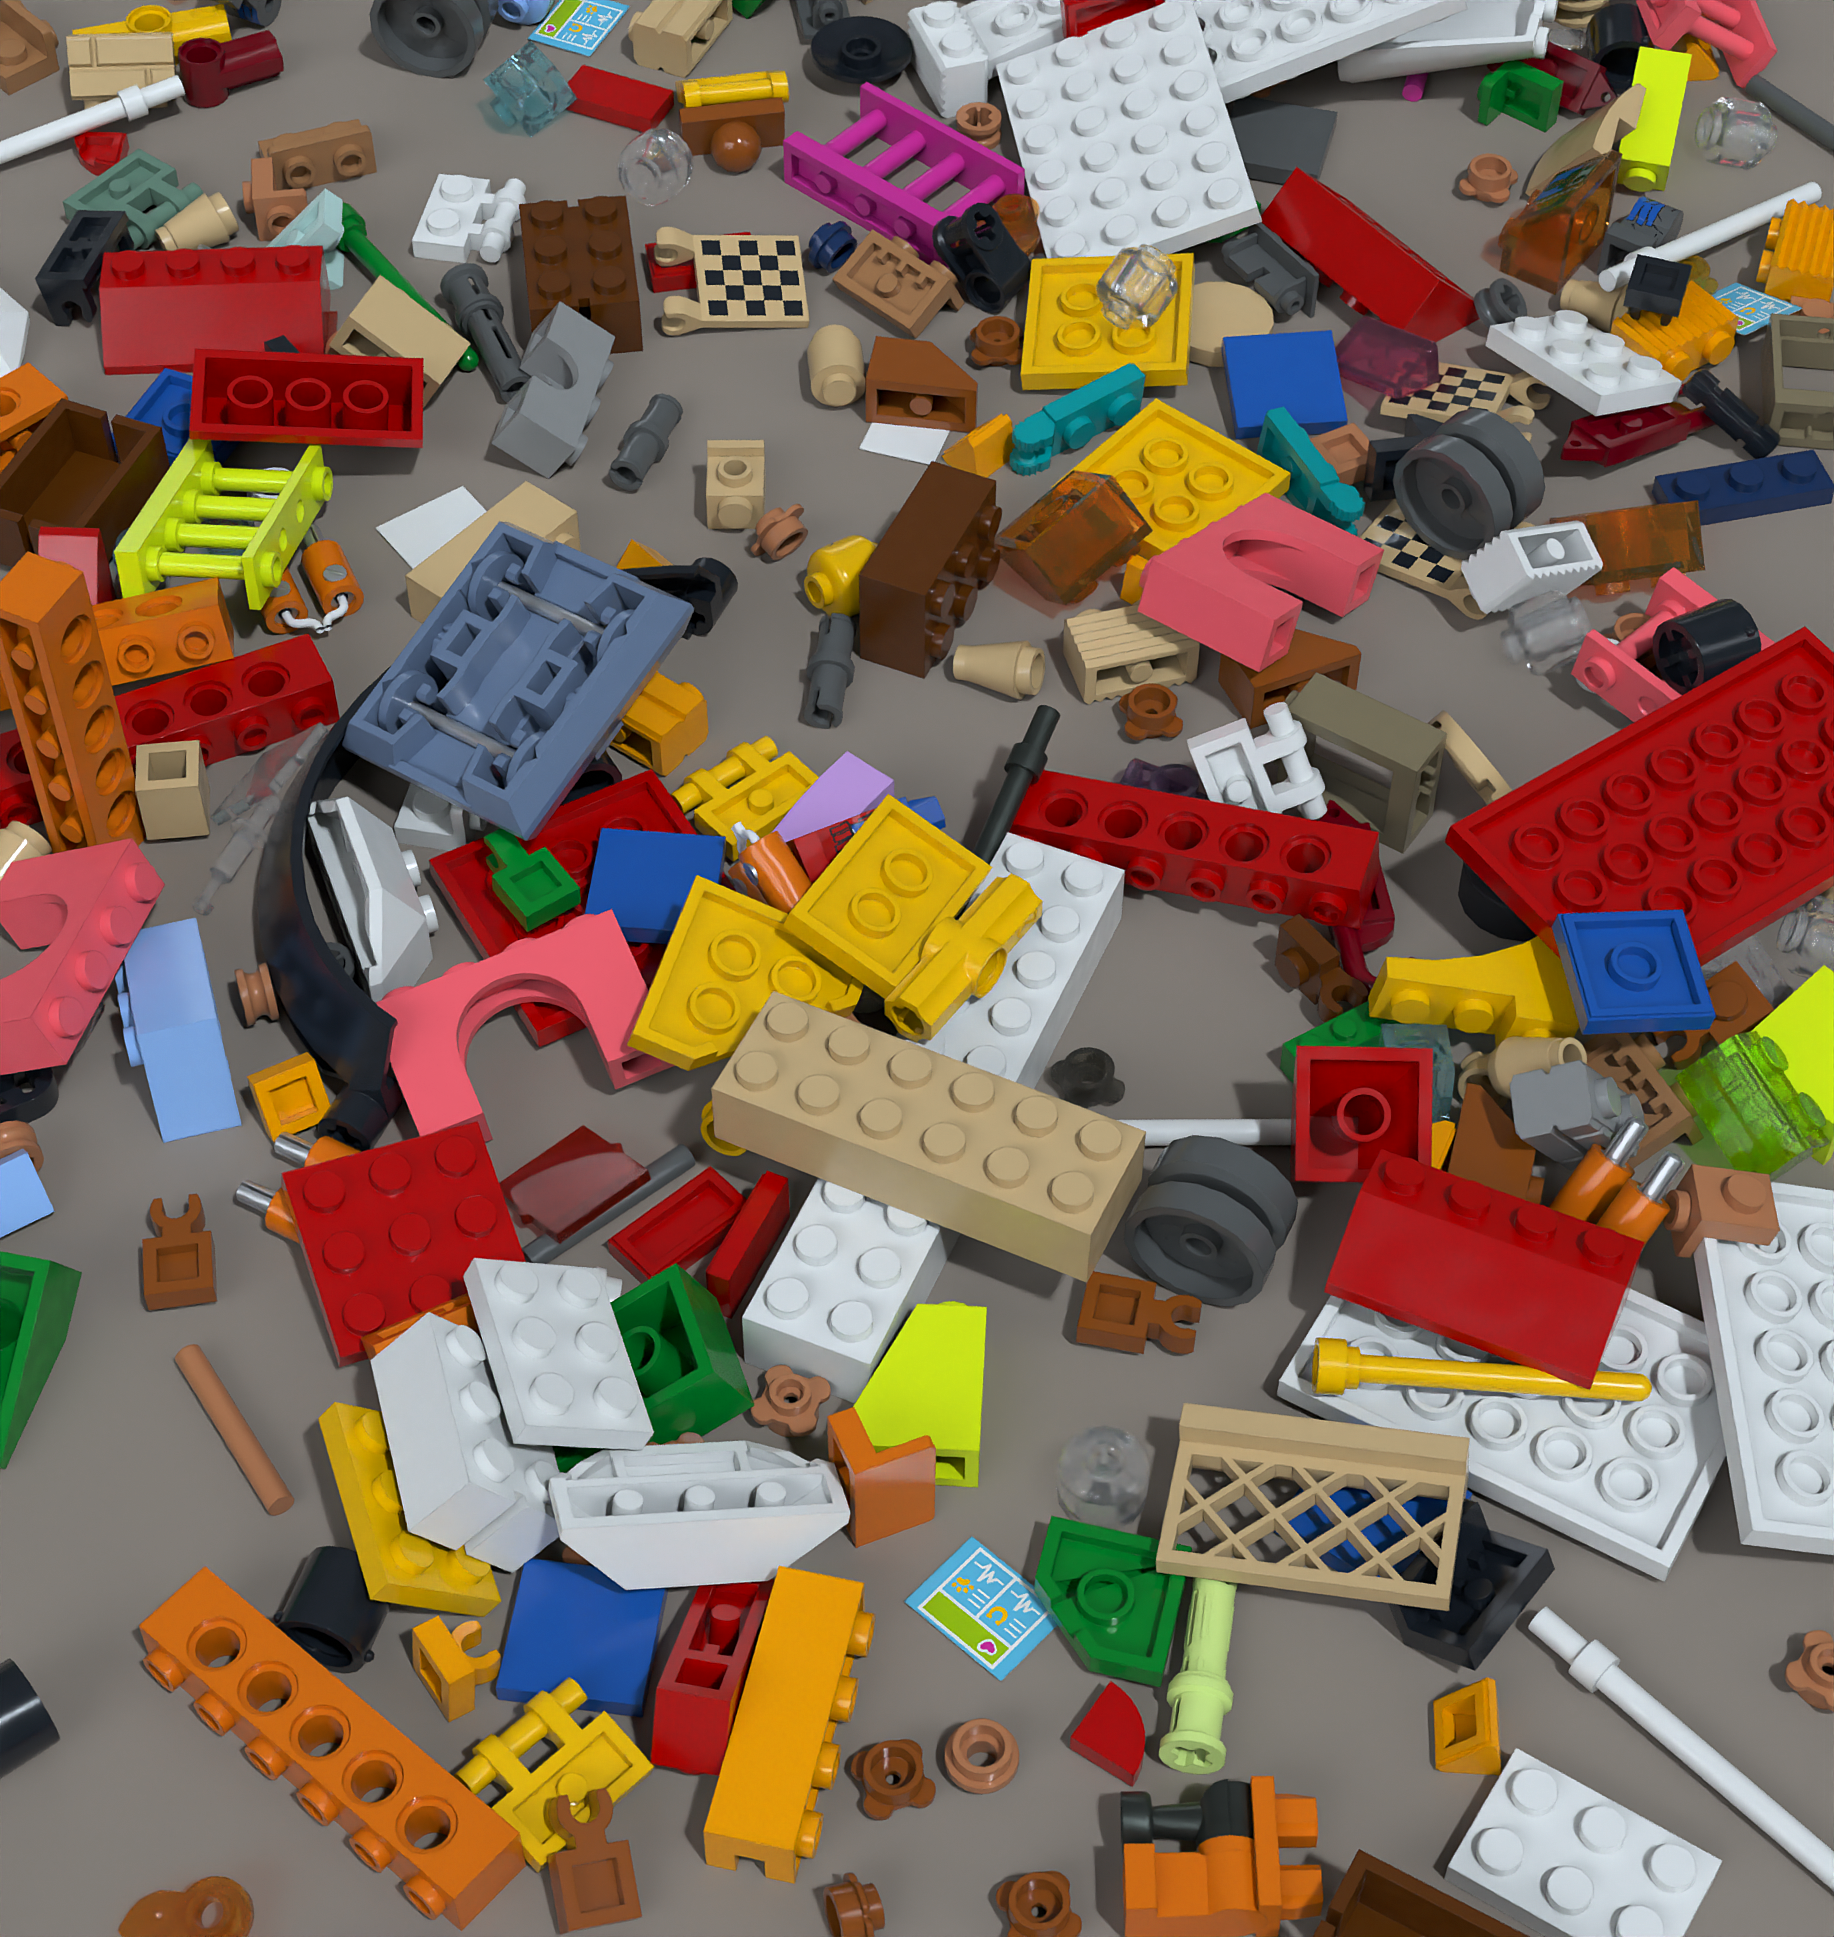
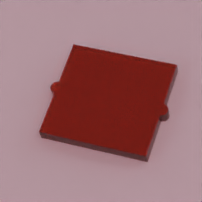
M582 1125L499 1182L506 1205L518 1213L523 1225L532 1223L561 1244L651 1180L648 1169L624 1153L621 1143L610 1144L595 1132Z

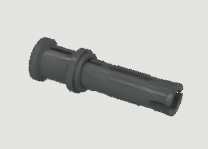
M474 263L457 265L443 276L440 283L441 293L448 303L454 305L458 327L463 333L473 337L499 389L501 398L508 403L531 377L519 369L522 361L502 324L504 316L503 306L496 296L490 294L488 290V277L481 266ZM468 279H472L475 285H471Z

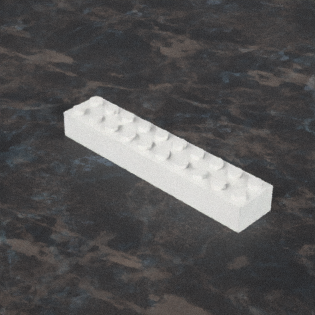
M1007 832L990 863V866H992L991 871L972 896L965 911L996 877L1005 878L1012 873L1029 882L1034 893L1043 901L1042 916L1008 953L1004 970L995 986L987 995L982 998L971 995L932 1040L921 1039L916 1043L900 1033H897L896 1037L1035 1089L1121 920L1125 870ZM818 1178L742 1316L745 1363L766 1371L776 1365H786L791 1368L794 1374L806 1378L823 1377L830 1385L831 1395L855 1404L917 1303L925 1304L961 1233Z

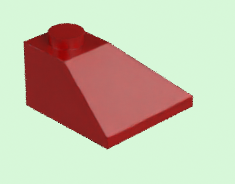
M1296 1046L1291 1109L1290 1182L1363 1184L1380 1149L1412 1158L1432 1167L1433 1048Z

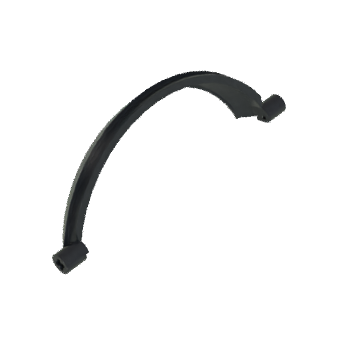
M702 557L696 559L692 565L622 569V571L638 577L640 581L692 604L694 611L686 631L682 635V638L687 640L692 635H704L711 631L738 588L736 576L730 568L713 558ZM388 669L370 684L309 754L287 789L268 835L260 868L257 903L261 944L271 980L278 992L281 1005L299 1041L315 1059L316 1065L321 1072L346 1082L318 1123L319 1131L322 1137L329 1136L360 1151L374 1148L402 1105V1095L397 1079L387 1076L394 1029L398 1022L396 1018L380 1008L351 980L331 953L315 922L307 896L303 855L304 846L309 836L307 819L311 803L313 801L329 799L338 783L360 758L345 750L342 746L347 726ZM447 680L446 683L443 685V687L440 689V691H441V690L445 687V685L449 682L448 680Z

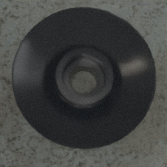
M854 16L833 21L821 28L811 42V57L815 66L827 76L848 83H875L889 79L903 71L909 64L912 56L911 40L901 27L885 19L869 16Z

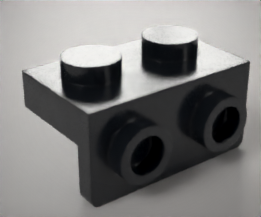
M1464 1498L1449 1611L1388 1604L1406 1646L1476 1671L1555 1568L1548 1549L1489 1530L1479 1503ZM1443 1535L1433 1540L1440 1548ZM1420 1551L1406 1570L1399 1575L1405 1581L1436 1585L1438 1568Z

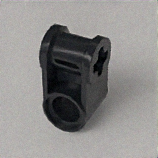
M976 203L966 208L962 216H947L935 224L932 239L937 254L946 262L964 288L968 299L980 310L987 313H998L1030 280L1031 262L1028 256L1019 248L1002 223L999 214L992 206L986 203ZM985 221V224L977 227V222ZM959 241V246L955 248L951 247V244Z

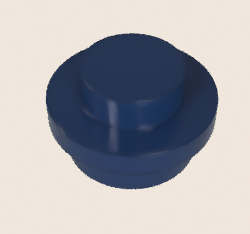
M838 221L834 224L825 223L819 227L812 235L808 247L811 249L808 261L815 268H824L829 273L840 269L857 247V240L851 235V227L844 221Z

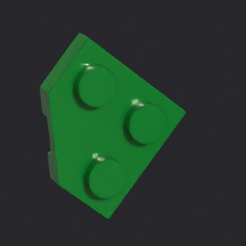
M1051 1516L1035 1576L1034 1592L1089 1671L1161 1688L1187 1576L1157 1572L1156 1556L1160 1541L1158 1539ZM1177 1544L1176 1550L1192 1552V1547Z

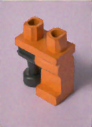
M1251 1776L1250 1783L1228 1781L1227 1778L1213 1783L1204 1792L1199 1802L1152 1806L1151 1796L1146 1791H1121L1120 1820L1123 1854L1122 1881L1125 1937H1239L1255 1933V1937H1278L1281 1920H1297L1321 1916L1323 1884L1320 1865H1280L1279 1848L1317 1847L1318 1816L1316 1797L1275 1794L1274 1776ZM1153 1838L1196 1841V1852L1155 1853Z

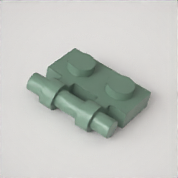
M138 148L62 202L66 218L70 221L77 210L125 211L129 219L126 225L134 242L135 250L138 247L147 248L158 239L155 230L162 227L163 224L202 195L203 191L193 182L181 190L177 189L176 187L179 186L176 169ZM152 204L157 206L149 213H143V211L150 207Z

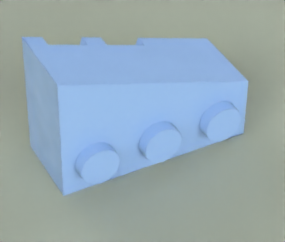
M191 918L140 929L115 975V980L119 993L117 997L124 1025L123 1034L131 1067L144 1065L163 1143L241 1126L197 919Z

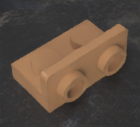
M0 0V89L6 94L11 95L60 70L55 50L58 47V39L52 26L46 20H40L28 11L20 0Z
M359 119L333 122L324 127L297 133H284L275 138L258 141L260 157H272L278 190L306 189L377 172L371 131L367 125L361 126Z
M873 229L832 278L841 291L915 339H917L944 304L959 311L965 303L955 287L958 279L947 267L936 260H933L930 265L926 264L918 258L919 254L902 238L894 236L890 241Z
M1629 1033L1598 1034L1583 1044L1587 1055V1065L1603 1077H1612L1617 1087L1627 1094L1634 1093L1641 1103L1644 1120L1649 1131L1639 1143L1640 1149H1638L1636 1156L1627 1160V1163L1633 1169L1683 1134H1685L1692 1145L1704 1138L1693 1119L1702 1113L1701 1108L1680 1080L1668 1086L1658 1073V1070L1665 1066L1666 1063L1644 1033L1635 1039H1632Z

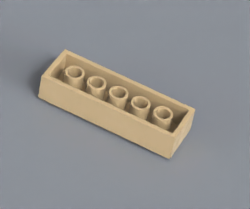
M775 991L772 992L711 1088L714 1136L716 1138L1084 1282H1088L1142 1180L1146 1131Z

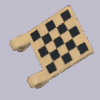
M661 227L657 230V245L654 247L656 263L660 266H674L693 259L698 302L682 296H668L664 300V314L661 317V324L664 333L667 335H681L699 328H808L809 313L798 235H692L674 227Z
M1407 357L1381 404L1380 414L1407 419L1408 414H1417L1445 423L1458 411L1478 408L1496 413L1511 424L1514 422L1531 424L1535 415L1532 409L1541 410L1549 404L1550 395L1547 393H1536L1532 389L1531 384L1547 385L1526 371L1518 374H1509ZM1509 394L1524 405L1513 406L1501 411ZM1520 432L1530 443L1532 434Z
M1396 499L1389 503L1360 536V538L1384 549L1377 572L1444 597L1472 619L1480 620L1487 615L1480 610L1469 591V585L1461 570L1462 560L1443 555L1425 543L1407 523ZM1521 522L1514 529L1533 527L1535 525Z

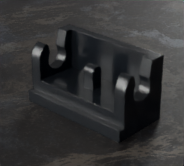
M77 210L38 272L35 280L56 326H69L73 320L72 310L76 304L81 307L82 315L87 322L93 320L97 312V305L90 289L101 274L104 253L114 252L117 245L120 248V252L126 250L134 251V242L126 225L129 219L125 211Z

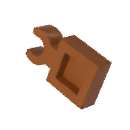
M1734 961L1705 981L1716 1014L1710 1029L1652 1032L1653 1039L1658 1045L1675 1035L1682 1036L1687 1040L1686 1045L1671 1056L1672 1063L1677 1070H1683L1692 1066L1700 1057L1702 1046L1712 1040L1722 1054L1738 1044L1775 1010L1737 961Z
M197 1193L189 1194V1209L185 1215L179 1218H169L166 1216L162 1198L153 1199L151 1203L150 1215L158 1237L142 1239L144 1297L148 1310L217 1302L215 1244L211 1230L203 1231L206 1219L200 1197Z
M1093 1271L1085 1288L1077 1325L1076 1342L1144 1354L1147 1338L1158 1339L1165 1348L1172 1352L1180 1354L1193 1353L1196 1330L1180 1328L1174 1323L1180 1320L1199 1323L1202 1301L1190 1295H1176L1168 1298L1166 1301L1155 1299L1157 1282Z
M606 1788L596 1789L588 1793L591 1816L587 1823H581L572 1816L568 1795L558 1796L552 1799L549 1804V1820L552 1828L560 1837L566 1840L568 1850L547 1856L560 1935L633 1921L642 1917L629 1841L627 1839L607 1843L605 1829L608 1827L613 1815L612 1799Z

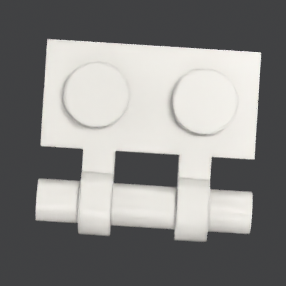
M439 174L412 239L414 257L466 263L470 251L476 250L480 251V256L485 261L497 262L501 254L510 248L514 238L512 225L520 219L519 204H526L524 197L526 191L525 184L519 179L512 178L507 180L504 188L498 190L496 194H491L489 179Z
M1278 702L1264 710L1269 730L1266 734L1253 738L1246 718H1242L1187 739L1190 753L1210 801L1283 814V810L1299 805L1304 818L1311 820L1326 814L1327 807L1322 796L1325 790L1324 781L1320 771L1310 765L1304 749L1307 743L1304 729L1299 721L1293 720L1286 703ZM1281 758L1288 777L1285 781L1271 785L1264 764Z

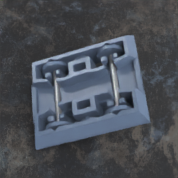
M499 521L349 721L342 746L345 750L525 841L535 839L591 761L599 760L624 725L621 721L685 633L694 607L689 602L640 581L634 575L558 541L552 542L510 522ZM448 680L449 682H448V683L445 685V687L440 691V689L443 687V685H444V684L446 683V681Z

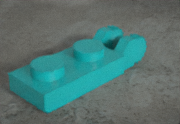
M1128 363L1043 406L1041 411L1025 418L1024 422L1019 421L1018 425L1015 424V428L1012 431V443L1015 444V448H1012L1009 459L1012 471H1016L1017 475L1022 474L1023 477L1024 475L1029 477L1032 474L1036 475L1037 471L1042 472L1050 467L1051 457L1069 448L1078 449L1087 444L1092 437L1114 426L1125 425L1140 412L1145 383L1143 372L1134 363Z
M1285 407L1267 410L1256 454L1291 473L1289 490L1285 493L1287 498L1295 507L1357 536L1358 528H1355L1356 524L1352 522L1360 520L1365 508L1363 498L1359 497L1360 493L1355 487L1339 482L1340 478L1335 468L1330 463H1327L1310 441L1307 432L1302 427H1299Z

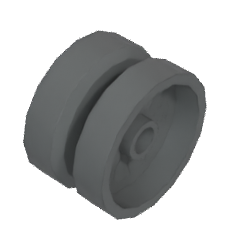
M374 0L369 16L374 37L381 49L392 60L417 75L442 78L457 75L471 63L481 40L485 37L494 20L499 5L498 0Z
M1478 408L1458 411L1430 437H1426L1408 451L1396 464L1393 478L1396 500L1407 523L1425 543L1443 555L1460 560H1467L1471 554H1477V549L1484 548L1485 543L1492 542L1493 537L1500 536L1501 531L1512 530L1541 505L1545 491L1542 465L1528 440L1513 424L1496 413Z
M1192 1135L1173 1140L1161 1152L1148 1177V1188L1138 1197L1125 1223L1124 1242L1132 1259L1147 1275L1175 1294L1196 1297L1202 1301V1304L1226 1307L1249 1303L1262 1291L1274 1266L1276 1251L1284 1245L1296 1219L1298 1201L1290 1182L1271 1162L1254 1151L1219 1137Z

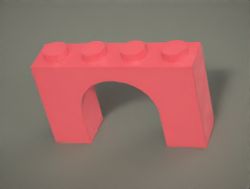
M1264 493L1249 503L1238 506L1233 512L1218 521L1211 522L1206 528L1189 538H1183L1177 545L1160 555L1151 557L1140 576L1139 584L1143 588L1137 611L1260 672L1288 653L1303 605V601L1270 585L1285 589L1343 617L1369 600L1384 549L1283 500Z
M132 838L14 861L1 879L0 923L21 950L45 945L50 946L22 969L0 979V1075L66 1065L165 886L154 867L149 863Z
M612 909L598 915L585 914L569 921L563 929L537 939H520L506 947L502 953L477 963L464 962L449 968L439 978L416 987L404 986L396 988L387 993L381 1001L376 1002L380 1008L396 1018L398 1022L394 1029L389 1061L420 1136L478 1121L484 1141L488 1142L493 1139L467 1074V1054L472 1039L480 1027L496 1013L516 1004L527 1002L550 1003L565 1008L576 1015L588 1028L615 1090L675 1066L627 1046L648 989Z

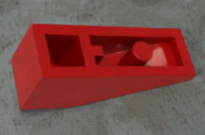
M774 1579L760 1582L698 1586L656 1688L650 1764L677 1768L681 1772L692 1775L710 1774L719 1776L775 1581Z

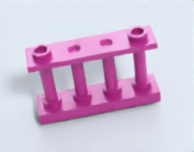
M868 82L860 86V119L826 144H820L799 131L783 140L784 183L868 231L873 229L890 241L894 236L902 238L919 254L918 258L928 265L933 260H936L948 268V265L937 254L933 245L932 234L937 221L947 216L960 217L966 208L976 203L989 204L993 202L1016 216L1024 211L1025 169ZM872 136L891 145L890 148L863 167L844 157ZM910 158H914L930 167L928 171L903 189L883 179ZM951 179L970 189L968 193L942 212L923 202L925 198ZM956 242L951 244L952 248L956 247Z

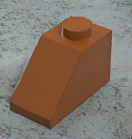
M876 336L866 375V422L968 433L977 428L978 383L930 341Z
M1295 629L1288 653L1260 672L1221 653L1218 682L1241 717L1246 718L1249 728L1252 729L1268 724L1264 716V710L1272 704L1284 702L1293 690L1301 692L1316 672L1356 690L1362 653L1355 645Z
M1467 1083L1448 1173L1477 1181L1493 1189L1541 1204L1545 1178L1532 1176L1536 1148L1523 1141L1516 1134L1515 1124L1481 1085Z

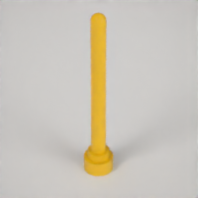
M1317 1337L1312 1358V1390L1314 1394L1343 1395L1345 1389H1357L1359 1383L1639 1402L1647 1399L1652 1391L1651 1381L1640 1373L1598 1371L1589 1390L1523 1365L1360 1354L1359 1347L1347 1346L1346 1339Z

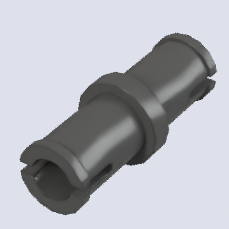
M663 393L656 394L649 401L650 404L641 419L630 424L624 435V447L610 465L609 475L617 486L626 490L638 489L641 487L643 479L652 464L661 460L669 447L668 437L675 425L681 420L683 413L681 404L674 397Z
M840 613L831 614L830 629V619L827 615L823 616L820 620L816 654L812 655L809 659L807 676L811 681L804 717L809 724L822 729H830L832 713V724L835 727L841 724L846 687L850 686L854 678L855 666L851 660V653L857 625L851 617Z

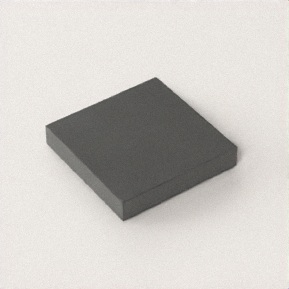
M1253 97L1236 99L1229 118L1248 178L1284 185L1294 169L1298 167L1319 180L1336 128L1338 112Z

